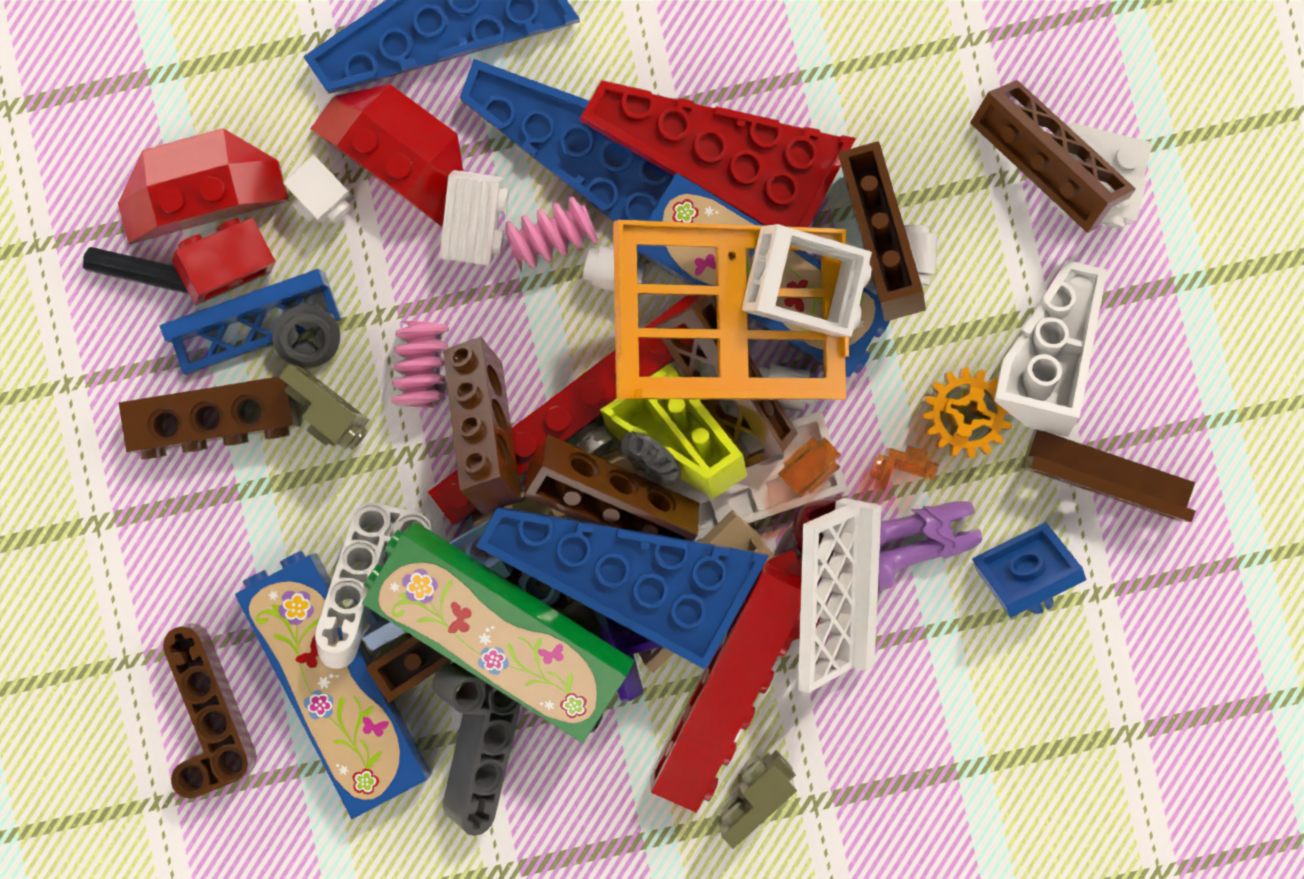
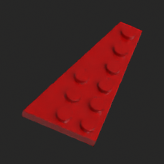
M601 80L579 118L581 122L673 176L678 173L763 226L779 224L786 227H809L841 167L838 152L851 149L856 139L845 135L835 136L820 132L821 130L815 128H800L780 123L779 120L718 106L712 108L695 104L692 100L683 98L673 99L655 95L648 90Z

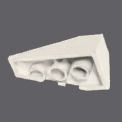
M1066 260L1040 304L1024 326L1021 334L1005 356L1001 364L994 401L1026 427L1068 437L1079 420L1107 269Z

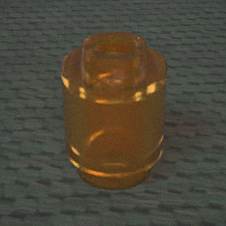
M812 436L783 462L785 467L778 472V475L801 498L807 492L812 494L841 468L836 463V460L842 455L825 437L817 442Z

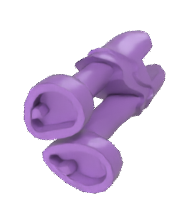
M954 501L936 506H923L922 509H911L914 515L881 521L880 547L889 542L919 533L928 539L891 550L879 551L878 591L892 587L895 581V574L908 566L939 557L947 559L979 545L982 542L980 529L961 531L953 535L950 521L961 520L963 517L975 513L972 502Z

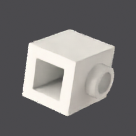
M312 155L283 183L298 198L292 205L308 222L316 218L324 225L330 220L332 223H336L351 209L349 202L355 198L315 155Z

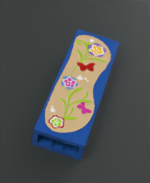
M678 173L671 178L646 220L763 226ZM637 245V254L688 285L716 286L715 248ZM746 249L747 284L756 249ZM788 250L780 288L822 289L821 260L806 251ZM865 287L863 288L859 304L861 307V319L856 329L853 330L852 337H849V357H845L846 377H850L853 372L856 374L860 373L870 357V352L866 351L874 336L880 338L890 321H884L877 295ZM777 297L775 305L777 307L822 319V299ZM747 313V320L763 330L812 331ZM781 340L823 365V341Z
M301 550L281 560L280 564L283 569L268 576L266 570H263L243 580L245 589L235 593V596L352 820L426 781L432 773L394 700L389 703L387 702L365 668L373 660L363 640L361 639L353 662L346 667L340 669L325 666L320 660L315 634L332 581L318 554H310L305 557ZM343 602L339 603V607L346 609ZM338 627L337 640L334 645L329 646L336 647L338 641H343L342 628Z

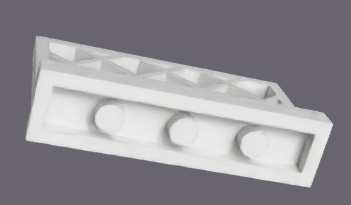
M843 498L836 501L834 511L803 524L799 691L810 693L852 668L867 671L875 666L881 505ZM822 532L824 537L819 545V533ZM832 550H834V553H833V555H832V557H831V559H830V562H829V564H827L828 558H829V556H830ZM820 576H822V579H821V581H820V583H819V586H818V588H817V582H818ZM831 590H832V595H831V597H830V599H829V601H828V604H827V606H826L825 603H826V601H827V599H828V597H829V594H830V592H831ZM819 616H820L821 619H820V621H819V623H818V626H817V628H816V623H817V621H818V619H819ZM831 631V634H830V636H829V638H828V641H827L826 645L824 646V643H825V641H826V639H827V637H828V634H829V632Z

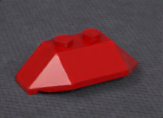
M391 84L334 96L310 129L443 228L448 176L453 170L464 171L458 134Z
M221 128L142 150L118 201V207L128 243L133 244L290 200L286 186L283 184L285 181L279 161L226 129Z

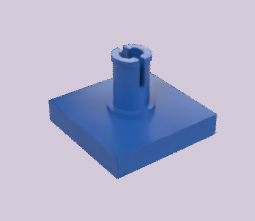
M1047 522L972 558L976 571L1010 618L1026 610L1034 614H1041L1044 612L1041 605L1042 602H1044L1046 609L1049 610L1054 605V596L1087 580L1083 567Z

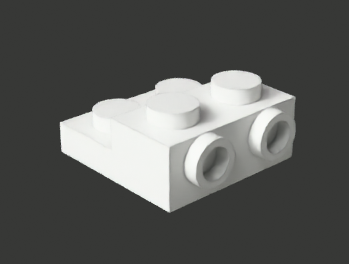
M1072 122L1068 127L1136 188L1129 199L1111 207L1100 223L1110 228L1124 229L1125 225H1130L1138 219L1147 180H1144L1153 143ZM1069 153L1076 160L1082 161L1077 155ZM1099 181V182H1101L1111 193L1115 191V190H1114L1111 186H1109L1106 182ZM1050 199L1049 205L1060 208ZM1060 208L1059 213H1060L1061 215H1064V216L1069 217V216Z

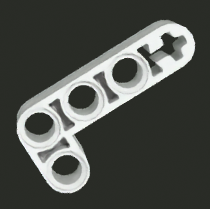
M366 503L356 509L316 628L317 651L320 660L325 666L340 669L353 662L370 612V608L362 604L370 590L364 586V583L377 564L384 566L386 558L388 559L390 556L384 552V549L398 529L404 533L414 522H417L432 532L430 521L424 515L379 503ZM371 524L382 527L374 533L363 531V528ZM359 561H365L370 564L367 569L361 571L351 568L354 563ZM346 599H354L359 602L357 606L351 609H343L338 606L339 603ZM338 627L342 628L343 641H338L336 647L329 646L334 645L337 640Z

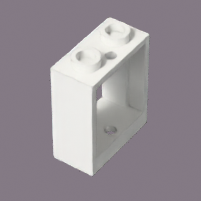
M779 224L761 226L741 311L834 337H852L853 330L856 329L861 319V307L859 304L862 291L871 277L872 269L869 262L872 252ZM789 246L842 261L828 321L775 306Z

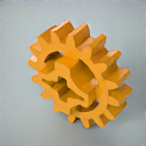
M968 367L961 368L959 379H956L951 371L944 374L945 385L939 382H933L930 385L936 393L935 397H923L922 401L931 406L929 412L921 414V419L931 420L932 426L925 431V434L932 435L937 433L939 438L936 441L935 447L938 449L947 444L951 445L949 449L950 456L956 457L961 449H964L966 458H974L977 447L984 455L991 453L990 441L998 445L1004 442L999 431L1012 429L1013 425L1004 420V416L1010 413L994 401L999 378H993L988 382L984 381L985 370L983 369L978 370L974 377H970ZM967 385L962 397L958 399L945 397L955 387ZM985 394L991 400L994 412L988 410L983 400ZM970 403V411L976 413V416L981 418L967 420L964 423V415L958 413V410L953 408L968 406ZM940 414L947 416L952 426L950 434L943 426ZM978 427L989 429L981 438L967 441L974 429Z

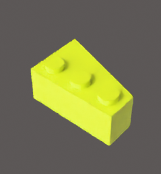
M669 363L650 377L681 376ZM615 399L600 409L605 425L608 427V432L620 440L624 438L626 433H634L636 435L641 433L654 439L665 447L677 460L678 468L681 471L679 478L711 499L716 498L747 477L743 454L700 400Z

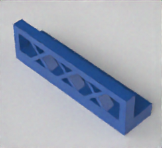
M318 268L159 326L164 340L173 344L183 374L188 375L272 345V332L260 327L269 310L275 308L289 310L290 308L283 305L297 301L296 307L301 302L304 304L307 297L322 292L329 314L334 315L335 321L342 320L326 273ZM258 315L254 324L245 320ZM240 322L251 327L252 329L245 343L240 346L234 347L221 341L230 324ZM297 325L299 335L317 329V327L306 330L303 326ZM219 329L215 337L206 334L210 331ZM258 331L268 335L254 340ZM196 336L212 341L206 357L191 363L183 341ZM219 345L228 349L215 354Z

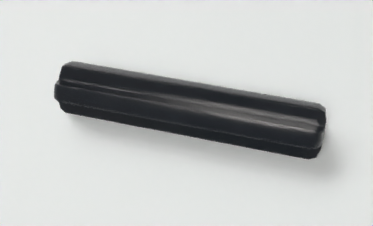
M89 247L84 253L83 269L86 271L189 294L175 266L94 247Z

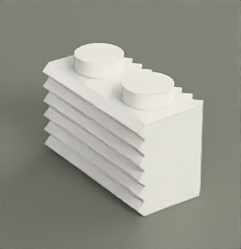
M453 170L449 174L440 250L441 259L490 265L494 255H501L504 230L497 229L499 213L506 214L509 200V189L502 188L503 177Z

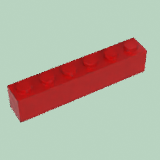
M765 562L708 668L704 670L651 774L652 794L696 813L703 800L708 802L711 800L718 785L716 775L721 765L728 766L734 756L737 743L734 740L740 728L746 730L753 719L755 707L752 705L759 693L765 694L771 685L774 671L771 670L778 656L783 658L787 654L791 646L793 634L790 632L796 620H800L802 578Z

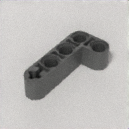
M448 663L440 667L435 673L432 687L439 698L457 712L463 713L444 794L443 810L468 835L476 836L486 832L494 822L521 704L501 691L496 690V688L458 664Z

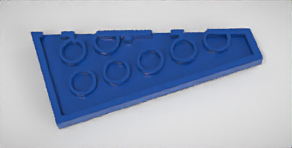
M385 0L304 55L303 58L328 94H332L580 23V18L567 0Z
M473 60L460 95V100L613 222L617 220H647L673 175L581 122L579 118L589 100L482 61Z

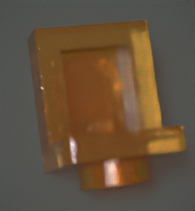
M907 446L905 452L894 448H886L884 455L879 453L876 455L871 468L870 477L876 479L873 488L886 490L893 468L926 480H934L939 464L929 461L931 453L912 446Z

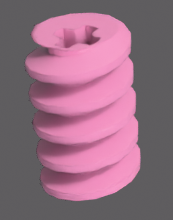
M569 197L567 212L556 202L552 205L553 217L551 218L542 209H538L536 224L526 215L521 216L520 230L511 221L506 222V235L521 273L522 260H525L533 269L537 267V254H541L548 263L552 262L553 248H556L564 257L567 256L568 242H572L578 250H583L584 236L586 235L595 245L599 243L585 205L581 206L574 197Z
M401 321L407 324L408 327L396 330L395 335L406 341L407 344L395 347L394 352L406 358V360L393 364V369L403 374L404 377L393 380L392 386L403 391V394L391 397L390 402L400 406L437 408L432 405V402L443 399L444 393L433 389V385L445 382L446 377L434 372V368L445 365L444 359L435 354L436 351L448 348V343L437 339V335L448 332L449 327L431 322Z

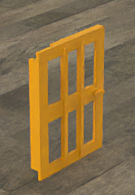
M617 220L613 222L616 399L846 400L845 357H849V337H834L816 331L748 330L747 312L741 311L747 288L746 249H756L761 230L760 225ZM789 227L846 244V229ZM637 245L715 248L716 286L637 284ZM789 246V250L792 251H805L802 249ZM821 255L822 289L779 288L777 297L822 299V319L828 321L842 261ZM638 294L716 296L717 329L638 328ZM638 338L717 339L718 377H639ZM748 340L823 341L824 378H749Z

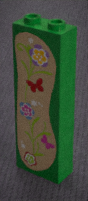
M414 522L404 533L398 529L384 549V552L390 555L384 566L377 564L364 583V586L370 590L362 604L579 742L584 743L627 677L635 660L419 523Z

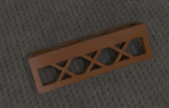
M1018 80L989 91L970 121V124L1087 233L1099 226L1111 207L1129 199L1136 190L1130 182ZM1013 96L1024 107L1016 105L1009 98ZM1040 126L1048 128L1053 134L1045 132ZM1069 153L1077 155L1082 161L1076 160ZM1099 181L1106 182V183H1107L1109 186H1111L1115 191L1111 193V192H1110L1101 182H1099Z
M701 296L686 310L659 323L655 328L673 329L685 323L689 329H717V302L713 296ZM661 338L685 377H702L697 370L698 361L712 365L717 373L716 377H718L717 339H694L692 347L681 343L679 339ZM748 353L749 378H764ZM700 400L743 454L746 468L783 453L798 434L778 400H733L739 408L738 418L724 413L719 405L720 400ZM743 431L756 436L763 449L750 454L741 440Z
M1033 430L1021 469L1178 522L1192 523L1196 510L1187 508L1195 482L1045 431Z

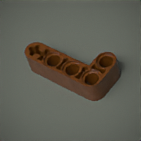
M191 623L169 631L163 643L165 656L203 749V752L193 755L177 765L171 775V784L174 791L181 797L188 799L199 797L236 782L252 771L257 760L255 747L211 637L204 627ZM192 637L194 645L189 649L183 650L180 642ZM202 658L203 663L188 668L187 663ZM198 672L205 673L211 680V689L208 693L199 691L195 686L194 679ZM213 711L220 712L225 716L227 726L224 732L217 731L211 726L210 715ZM227 751H235L241 756L243 762L241 770H232L228 767L225 761ZM189 766L198 768L203 774L201 786H195L187 779L186 773Z

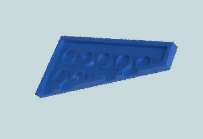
M498 506L476 545L481 550L705 670L708 668L769 557L768 554Z

